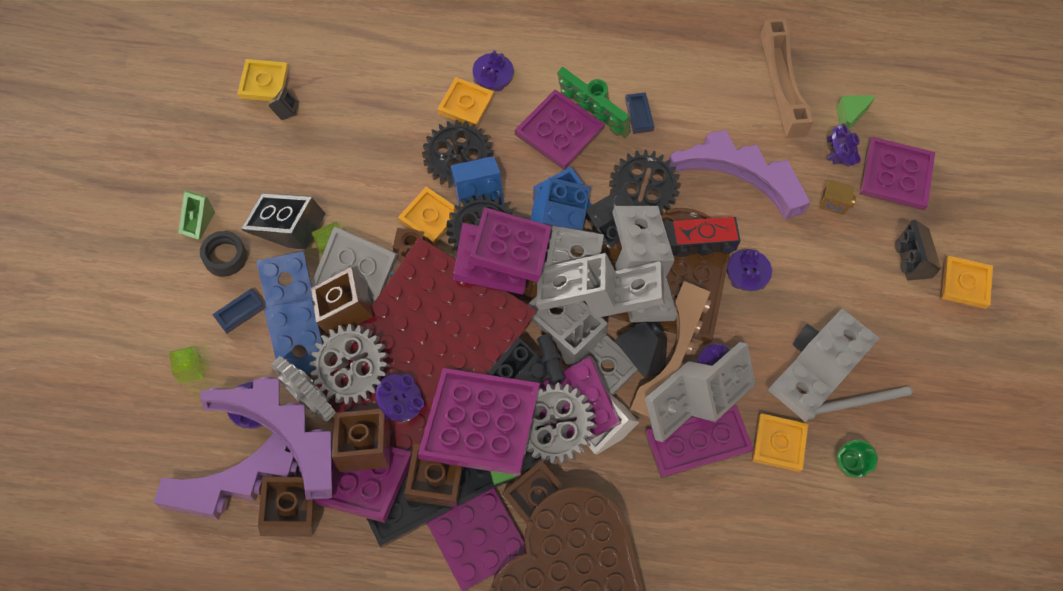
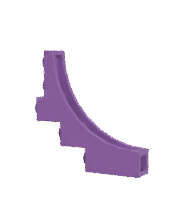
M726 130L714 131L708 134L704 145L698 144L691 149L679 150L670 155L669 160H671L669 168L676 166L675 172L697 169L720 171L752 184L776 205L785 220L804 214L810 205V201L788 160L774 161L767 165L757 145L744 146L736 150Z
M272 377L254 379L253 389L236 387L226 390L221 388L201 390L200 400L203 410L224 411L242 415L262 424L283 441L298 463L304 480L306 500L332 498L331 431L325 432L324 430L316 429L311 432H305V405L288 403L280 406L279 379Z
M273 433L254 454L240 464L221 473L185 480L162 478L153 503L162 509L219 520L221 513L223 514L227 508L228 500L226 496L256 502L257 495H261L262 477H296L299 473V466L289 448Z

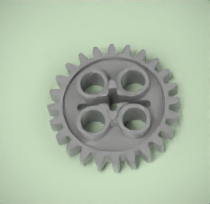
M348 324L347 331L344 326L340 325L338 326V333L330 329L331 337L322 335L324 343L315 344L320 349L319 352L311 353V355L317 358L316 361L310 362V365L316 366V370L312 371L311 375L318 376L314 384H322L320 391L323 393L328 391V399H333L336 396L335 401L337 403H341L343 399L345 404H351L352 400L355 403H361V396L369 400V391L376 393L377 388L375 386L381 382L380 377L388 376L383 371V368L390 366V364L383 362V359L388 357L389 354L381 353L385 344H377L380 337L376 335L371 337L372 331L367 329L364 332V327L359 325L355 330L354 325ZM357 341L359 349L353 354L351 352V345ZM366 352L368 353L367 357L360 359ZM333 354H336L338 361L332 366L330 358ZM348 360H353V361H354L353 363L350 364L351 369H349V368H343V367H346V366L349 365V361H348ZM365 363H368L370 366V371L367 375L362 373V366ZM341 369L334 376L331 375L333 371ZM344 375H347L349 379L346 387L341 385V379Z
M280 356L271 363V366L279 375V381L294 396L293 398L301 405H305L306 409L308 408L326 422L335 414V410L328 403L329 399L304 371L298 370Z
M560 383L556 384L555 390L550 384H547L546 392L540 388L528 439L529 444L526 448L528 452L534 451L532 457L538 459L541 456V460L545 463L550 459V462L554 465L557 464L559 458L561 463L566 464L567 456L572 460H576V451L583 455L582 446H591L587 438L595 437L590 432V428H595L597 425L590 420L595 418L596 414L588 412L593 408V405L585 403L588 397L585 395L580 396L581 391L576 388L572 391V387L568 384L563 389ZM570 403L569 412L562 414L563 406ZM543 409H546V410H547V415H546V417H545L544 419L540 420V419H539V414H540V412H541ZM577 417V420L574 422H566ZM540 425H544V426H545V427L540 428L539 430L536 429L537 426H540ZM574 427V436L567 439V430ZM547 433H551L550 442L544 444V436Z

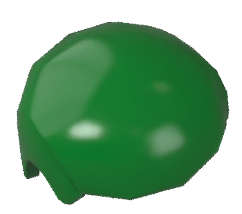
M853 440L840 447L836 454V462L839 470L847 477L860 478L876 469L878 455L875 448L869 442Z

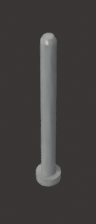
M907 386L824 403L808 420L814 419L815 415L910 396L913 393V389Z

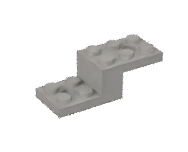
M615 206L613 216L622 245V250L615 264L616 271L661 261L664 271L665 304L628 311L630 322L675 321L677 312L666 278L675 260L659 207ZM636 224L642 225L645 229H641ZM644 284L638 285L635 290L641 289Z
M552 226L543 267L599 255L604 235ZM573 249H580L583 255L575 257L571 254V251Z
M603 253L542 267L537 285L536 305L539 310L586 301L595 318L665 304L663 265L661 261L615 271L607 254ZM566 281L564 285L558 287L561 284V282ZM644 284L641 289L635 290L638 285Z
M537 296L528 304V306L537 311L532 321L546 334L552 335V339L557 343V353L560 354L561 359L572 367L588 357L593 358L606 389L612 396L638 372V369L623 350L606 335L608 323L601 317L595 318L590 308L583 301L559 306L563 309V312L559 315L552 314L550 312L551 308L539 310L536 305ZM610 363L613 365L614 370L604 372L601 369V365Z
M842 308L806 346L788 369L772 384L768 391L802 420L807 422L879 340V337ZM844 335L849 336L851 340H848ZM796 387L801 388L805 394L800 393Z
M739 342L713 366L688 361L645 398L655 440L664 442L691 416L716 422L756 385L747 343Z

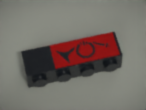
M736 217L663 222L672 254L677 257H686L690 254L705 256L717 252L729 254L737 250L741 241Z

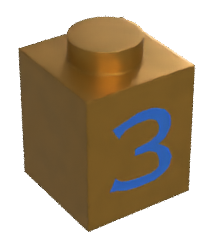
M829 179L823 189L819 208L845 215L847 210L853 208L856 196L853 195L855 186Z

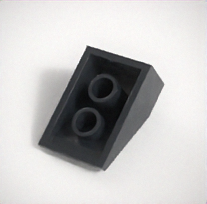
M261 194L241 229L246 233L287 248L306 250L326 213L312 197Z

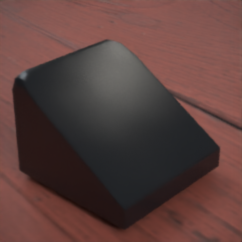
M283 87L269 103V107L281 120H284L294 115L299 102L286 87Z
M806 324L792 345L803 351L819 331Z

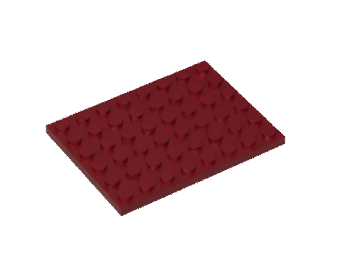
M420 237L371 306L373 317L359 324V326L364 327V332L367 329L372 331L371 337L375 335L380 337L377 344H385L381 353H387L389 356L384 358L383 362L389 363L390 366L384 367L383 371L388 376L395 374L410 375L421 392L424 407L416 417L409 421L401 422L391 420L388 417L391 423L390 447L413 452L414 444L421 445L443 368L487 375L488 370L518 337L521 338L537 314L535 309L504 290L453 280L456 260ZM357 341L351 345V352L353 354L359 349ZM366 352L360 359L367 357L368 353ZM338 357L335 358V360L331 364L332 366H334L337 363ZM348 360V361H349V365L346 366V367H343V368H349V369H351L350 364L353 363L354 361H353V360ZM368 363L362 366L363 375H367L370 371ZM341 369L333 371L331 375L334 376ZM344 375L341 379V385L346 387L349 379L347 375ZM381 376L380 380L384 379L387 376ZM370 391V399H364L361 396V403H355L352 400L351 404H345L344 399L341 403H337L335 401L336 396L328 401L337 413L381 409L377 403L376 393Z

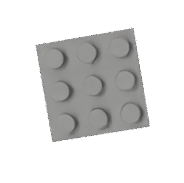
M334 227L311 285L314 287L352 267L366 282L372 306L386 286L398 254L341 228Z

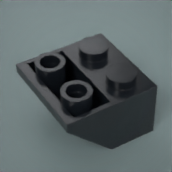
M625 187L620 188L586 209L585 218L595 233L604 235L603 243L608 249L620 242L613 216L614 207L636 206ZM636 224L641 229L644 228L642 225Z
M911 220L895 242V249L901 258V270L905 273L907 281L934 278L941 270L930 229L917 220Z
M518 337L488 370L487 375L541 384L548 376L546 366L542 364L541 358Z

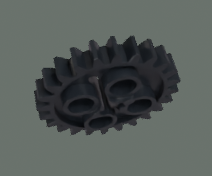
M458 120L455 121V125H451L447 121V127L445 128L439 124V131L432 129L433 137L427 136L426 140L428 143H423L425 151L422 152V156L425 158L423 160L424 166H428L427 173H433V180L440 177V185L447 181L449 188L453 185L452 172L449 169L451 165L460 164L462 161L463 163L474 161L467 158L470 155L477 156L478 158L475 160L493 156V150H490L492 143L487 142L488 135L482 136V128L475 131L474 123L467 127V121H464L462 125H459ZM459 138L466 139L463 143H459L456 140ZM448 139L451 140L453 146L447 141ZM442 148H445V149L448 150V151L445 152V153H439V152H438V150H439V149H442Z
M636 150L634 157L628 153L627 161L620 158V166L614 165L615 172L610 174V178L613 180L609 181V187H612L610 194L622 187H625L626 190L629 188L634 189L636 194L630 195L636 206H658L660 214H663V209L666 211L670 210V204L675 205L676 203L674 197H678L680 193L676 189H680L681 183L676 181L679 180L680 175L674 174L676 166L669 168L671 160L663 161V154L657 158L656 151H653L650 156L647 150H644L643 155H640ZM647 168H651L643 199L639 202L638 198ZM639 169L642 171V174L635 175L632 170ZM660 175L663 177V180L657 181L653 176ZM650 194L655 195L657 200L651 201L647 196Z
M478 195L476 201L472 196H469V203L462 199L461 207L454 206V212L449 213L450 220H447L446 227H448L446 235L450 236L448 244H454L452 251H458L463 222L469 221L473 225L479 226L484 207L512 215L513 209L506 210V202L499 205V198L492 202L490 195L487 196L486 200H483L481 195Z

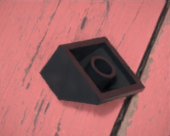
M656 321L641 322L615 339V342L643 377L659 375L666 367L667 337L663 333V327Z

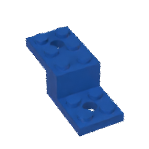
M304 251L257 260L256 263L267 306L264 312L275 359L279 356L283 357L298 370L301 369L306 374H310L316 370V366L310 365V362L317 359L311 353L319 352L320 349L315 344H323L319 325L315 319L311 293L312 285ZM287 272L292 276V282L289 285L280 283L279 275L281 273ZM294 346H304L306 354L303 357H296L292 351Z

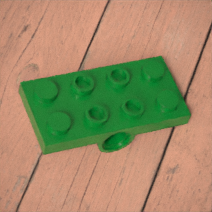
M563 66L560 68L557 75L561 94L574 100L581 108L589 111L594 117L609 126L610 131L616 136L621 135L626 138L631 133L630 117L626 112L609 101L608 86L605 81L594 79L586 84Z

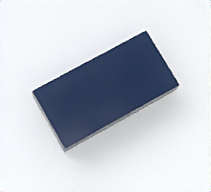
M646 92L625 95L633 134L653 132L655 127Z
M251 288L212 315L224 332L228 334L266 307Z

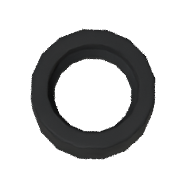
M218 231L209 235L202 242L200 258L210 273L225 277L239 272L244 267L247 260V251L237 235L228 231ZM222 244H231L236 247L237 253L231 261L225 264H215L211 261L210 255L216 247Z

